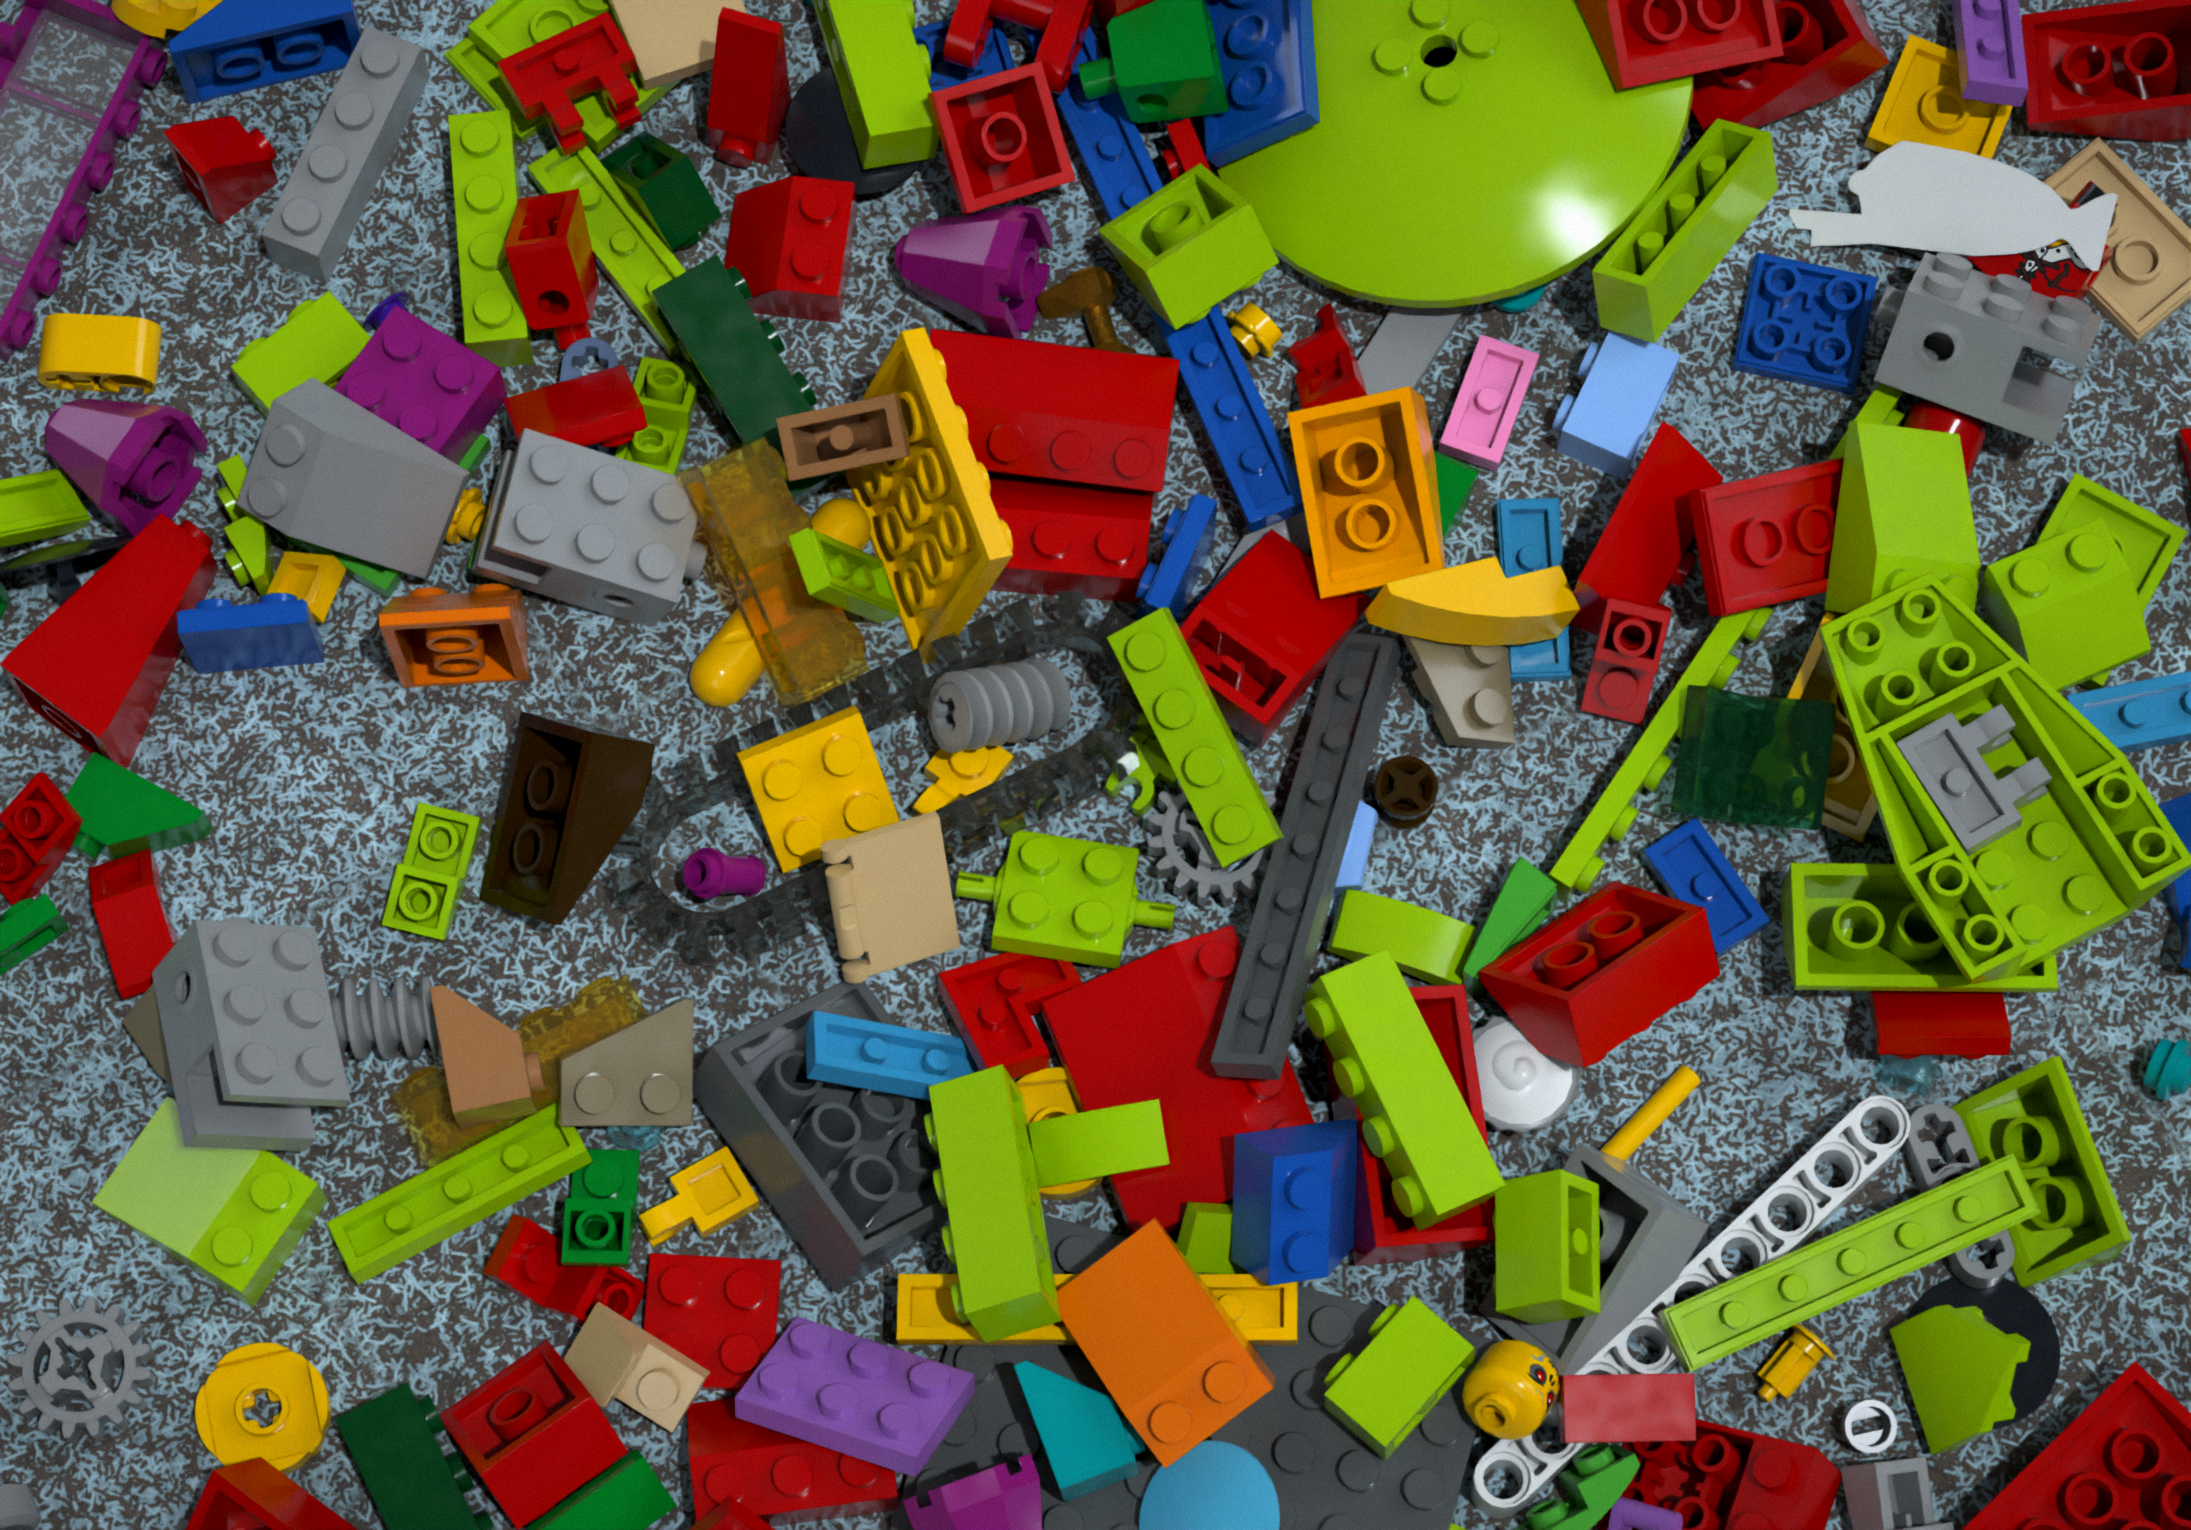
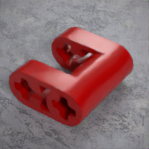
M959 0L947 32L943 59L945 62L975 69L982 57L995 19L1044 32L1034 62L1042 61L1050 92L1062 95L1068 85L1083 45L1096 0Z

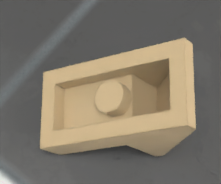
M600 1302L595 1304L563 1359L599 1406L605 1409L617 1398L671 1433L680 1425L711 1373Z

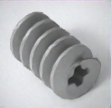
M1044 658L1028 659L1025 662H1009L1005 665H990L985 668H970L965 671L946 672L937 679L930 693L928 703L929 725L935 741L947 753L962 752L965 748L968 750L981 749L985 745L999 746L1003 745L1006 741L1008 743L1022 742L1025 738L1029 740L1040 739L1050 730L1055 732L1065 728L1070 717V690L1064 673L1055 663Z
M377 977L370 978L364 996H357L351 978H344L338 997H331L328 988L342 1058L349 1042L357 1060L368 1059L375 1041L381 1057L384 1060H391L395 1057L400 1041H402L407 1056L410 1059H418L422 1054L426 1040H428L433 1055L438 1059L441 1047L430 993V987H433L430 977H422L416 995L409 994L403 977H396L390 996L383 995Z

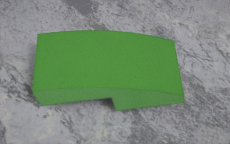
M1599 1443L1581 1451L1572 1459L1575 1466L1558 1474L1569 1499L1563 1501L1561 1497H1556L1539 1503L1526 1513L1528 1521L1512 1530H1590L1611 1509L1629 1486L1640 1467L1636 1454L1617 1444L1610 1446L1609 1443Z

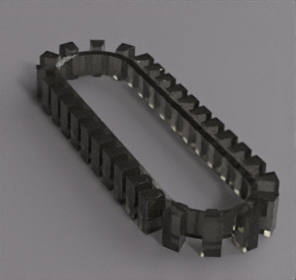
M1058 591L1060 622L1035 626L1028 598L1025 597L1003 608L1007 629L1013 636L1008 640L999 643L991 614L967 625L972 648L977 653L970 658L962 659L955 632L932 641L931 646L935 662L941 670L932 676L926 677L919 648L894 659L900 682L905 687L890 695L882 665L858 676L864 699L869 704L860 709L859 712L867 733L928 705L934 684L946 672L965 671L970 668H985L986 666L998 664L1005 665L1009 662L1021 661L1037 652L1054 647H1073L1086 650L1102 659L1113 670L1120 684L1119 700L1113 715L1097 733L936 810L940 818L942 834L958 827L966 856L990 845L986 825L979 816L994 809L1001 835L1004 839L1027 828L1022 806L1016 798L1031 792L1038 820L1042 821L1063 810L1059 789L1052 781L1067 775L1074 802L1077 804L1099 793L1096 772L1089 765L1090 763L1104 757V760L1119 782L1140 766L1136 744L1123 736L1127 727L1132 731H1137L1156 740L1157 737L1136 695L1131 693L1134 691L1107 639L1108 636L1134 623L1130 616L1115 605H1111L1098 631H1095L1085 626L1088 612L1084 593ZM846 682L822 693L828 716L853 706ZM809 700L785 711L791 731L816 721ZM773 717L748 728L754 746L779 736ZM737 735L712 745L718 764L725 772V774L709 780L700 752L676 762L675 764L682 782L689 791L673 799H670L654 773L646 787L642 803V809L653 816L646 830L631 822L613 848L617 859L640 860V866L609 870L615 894L624 913L653 899L654 902L632 918L640 937L662 953L676 930V926L685 929L686 933L681 947L689 965L716 967L715 935L736 932L746 961L770 951L771 948L765 932L758 922L771 915H774L783 944L807 933L808 931L801 912L794 904L811 897L820 926L833 920L825 870L835 864L824 863L741 904L718 912H698L681 907L665 896L658 887L655 873L656 859L660 847L669 833L689 817L749 790L736 753L742 751ZM943 836L947 865L954 863L949 842ZM847 857L846 860L836 864H849V859Z

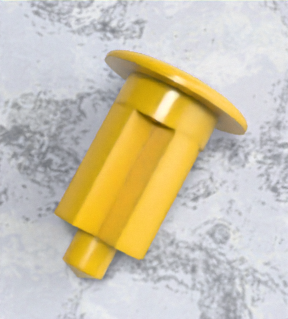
M1799 1323L1791 1326L1794 1332L1757 1374L1765 1382L1757 1392L1763 1401L1770 1403L1777 1394L1788 1400L1817 1366V1363L1823 1356L1831 1361L1835 1360V1356L1829 1347L1818 1336Z

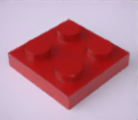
M650 1253L644 1330L711 1372L700 1390L739 1392L777 1342L782 1261Z

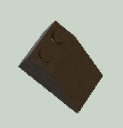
M521 711L479 899L549 924L561 925L641 809L645 790L652 776V759L656 744L585 723Z

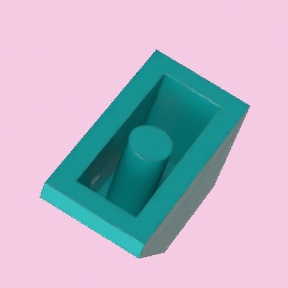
M1028 1361L1013 1365L1065 1503L1140 1474L1134 1455L1146 1451L1143 1440L1125 1415L1119 1417L1113 1398Z

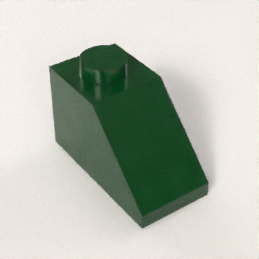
M642 131L599 160L657 235L671 250L696 243L706 235L708 226L722 217L688 155L646 131Z

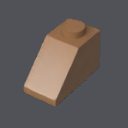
M899 393L776 418L789 481L827 475L911 456Z
M444 985L430 987L452 1112L459 1128L464 1129L538 1113L534 1093L546 1090L538 1051L527 1054L519 1033Z

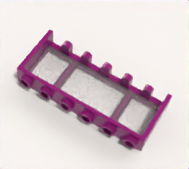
M23 0L25 5L15 25L4 21L0 23V360L8 363L15 347L23 350L29 344L37 323V317L32 313L42 294L51 296L56 290L63 272V262L59 261L68 241L77 243L83 236L90 216L89 209L85 207L95 188L103 191L109 184L116 165V158L112 153L121 136L128 139L135 132L142 113V105L138 101L147 84L155 87L159 83L167 65L168 54L164 52L161 38L135 30L122 22L110 7L92 0Z

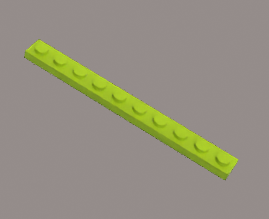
M1879 382L1854 421L1900 426L1905 415L1899 412L1897 408L1904 391ZM1848 430L1828 459L1845 455ZM1763 606L1721 617L1549 873L1548 878L1557 884V899L1566 905L1576 889L1585 895L1590 891L1606 865V862L1599 858L1598 855L1610 838L1621 843L1627 836L1640 814V811L1632 806L1644 787L1653 793L1659 788L1674 763V760L1666 756L1667 752L1678 737L1687 743L1693 737L1708 712L1707 709L1700 706V703L1711 687L1719 692L1725 689L1741 663L1740 659L1733 656L1734 652L1744 638L1749 639L1753 643L1757 641L1773 616V609Z

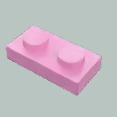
M1481 334L1440 440L1438 452L1497 472L1537 367L1540 354Z

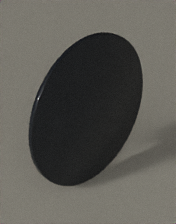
M832 66L808 79L800 87L790 103L786 116L788 147L798 166L811 178L855 182L856 194L876 193L903 182L924 161H913L863 170Z
M115 536L77 540L37 549L1 562L0 574L45 565L49 577L47 583L49 592L55 597L68 599L81 587L79 579L74 574L71 559L130 542L132 537Z
M1953 1277L1928 1290L1914 1305L1907 1320L1936 1306L1948 1304L1954 1308L1977 1306L1983 1310L1982 1313L1987 1322L2007 1335L2018 1333L2031 1342L2027 1362L2017 1363L2010 1391L2014 1407L2016 1408L2014 1419L1994 1422L1992 1429L2012 1425L2032 1414L2051 1392L2060 1367V1343L2057 1330L2052 1318L2041 1302L2025 1288L2005 1278L1993 1287L1978 1289L1967 1286L1957 1277Z

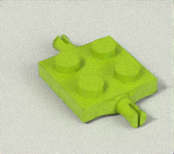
M1013 829L1008 858L999 870L998 876L975 874L960 870L955 897L958 898L965 897L993 902L995 915L991 945L993 950L1117 969L1120 966L1123 944L1132 932L1134 924L1172 931L1176 904L1138 899L1135 878L1140 849Z

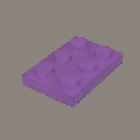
M796 1316L735 1396V1417L916 1478L974 1396L975 1374Z

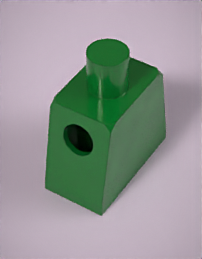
M1155 0L1112 18L1107 24L1112 56L1078 65L1082 87L1087 100L1119 92L1130 120L1138 124L1219 114L1229 111L1213 20L1205 0Z

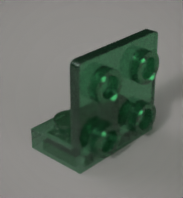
M1688 685L1671 812L1718 822L1817 831L1821 827L1836 705L1819 700L1747 696L1709 686Z

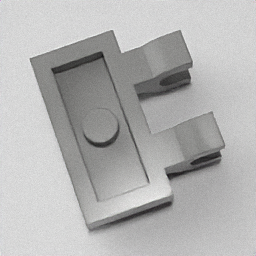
M2002 703L1964 727H1961L1953 713L1950 712L1896 743L1899 751L1967 856L2019 828L2023 818L2016 807L2029 805L2047 795L2048 790L2045 785L2050 783L2052 779L2037 756L2009 775L1997 780L1980 755L1991 753L2012 741V736L2009 732L2015 729L2016 724Z

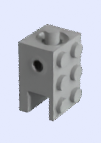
M1925 252L1907 291L1887 285L1874 320L1889 325L1893 329L1874 380L2053 446L2077 383L2018 362L2023 347L2026 346L2084 368L2103 316L2092 313L2091 307L2079 299L2069 296H2057L2056 299L2031 291L2032 286L2016 276L1998 274L1996 277L1976 271L1972 269L1973 266L1968 260L1958 255L1940 252L1935 256Z
M524 428L521 432L517 451L514 452L507 449L501 457L471 573L635 624L654 627L677 604L683 577L697 580L703 569L708 546L693 540L706 485Z
M232 917L222 921L195 919L152 972L184 1145L189 1147L305 1152L316 1140L310 1105L346 1107L351 1101L315 928L254 924L243 917Z

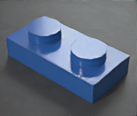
M1697 817L1643 850L1642 860L1670 898L1705 908L1717 959L1767 928L1770 918Z

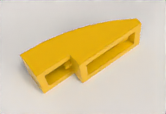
M1495 556L1388 582L1383 586L1364 613L1369 624L1407 636L1449 644L1500 646L1521 645L1558 638L1579 612L1580 607L1560 565L1506 578Z

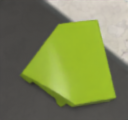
M1949 1304L1936 1306L1889 1329L1931 1455L1952 1452L1992 1431L1994 1422L2014 1419L2016 1408L2014 1407L2010 1391L2017 1363L2027 1362L2031 1342L2018 1333L2005 1334L1984 1319L1983 1310L1977 1306L1954 1308Z

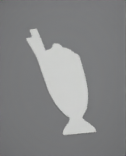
M1904 140L1879 153L1866 169L1857 170L1850 176L1848 182L1849 190L1859 196L1861 214L1789 209V215L1797 229L1811 230L1810 247L1878 244L1969 256H1991L2033 251L2051 245L2059 239H2064L2072 246L2086 267L2095 272L2099 271L2118 195L2115 193L2105 194L2078 208L2070 209L2050 186L2015 167L1964 151Z

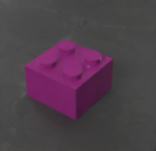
M397 305L394 306L333 389L457 465L501 407L503 399L508 397L500 367Z

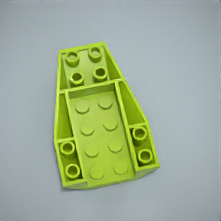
M1931 571L1820 627L1818 633L1899 875L1969 984L2014 977L2125 919L2191 868L2190 853L2126 756ZM2002 703L2016 724L2015 729L2009 732L2012 736V741L1991 753L1980 755L1997 780L2009 775L2037 756L2052 779L2050 783L2045 785L2048 790L2047 795L2029 805L2016 807L2023 818L2019 828L1967 856L1899 751L1896 743L1950 712L1953 713L1961 727H1964Z

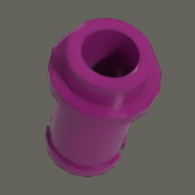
M702 848L686 860L683 868V879L688 889L703 899H714L721 893L751 896L758 894L763 888L766 871L760 858L755 855H723L716 848Z

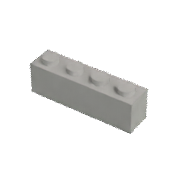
M366 25L261 234L272 263L326 284L328 283L430 78L422 46Z

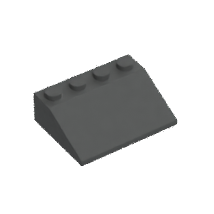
M842 981L713 1045L693 1073V1095L835 1293L882 1268L949 1221L948 1208H944L940 1203L933 1181V1171L941 1168L939 1152L933 1150L924 1123V1115L932 1112L931 1101L807 1078L805 1025L813 1011L897 1026L865 981L857 984Z

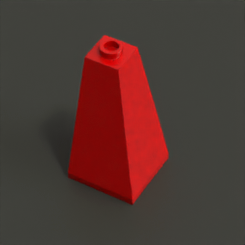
M162 513L154 518L0 663L23 704L90 754L95 751L127 769L184 646L178 635L177 612L194 609V605L197 602L205 599L219 569L210 550V547L213 545L212 540L200 528L188 520L184 519L180 525H177Z

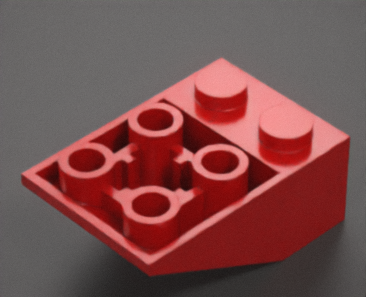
M1271 529L1203 598L1179 629L1227 724L1262 749L1365 615L1364 612L1373 600L1362 592L1325 600L1320 599L1313 558Z
M1696 1419V1441L1624 1443L1623 1448L1636 1454L1640 1467L1621 1496L1681 1513L1683 1516L1682 1530H1825L1842 1474L1818 1448ZM1611 1509L1597 1522L1595 1529L1608 1530Z

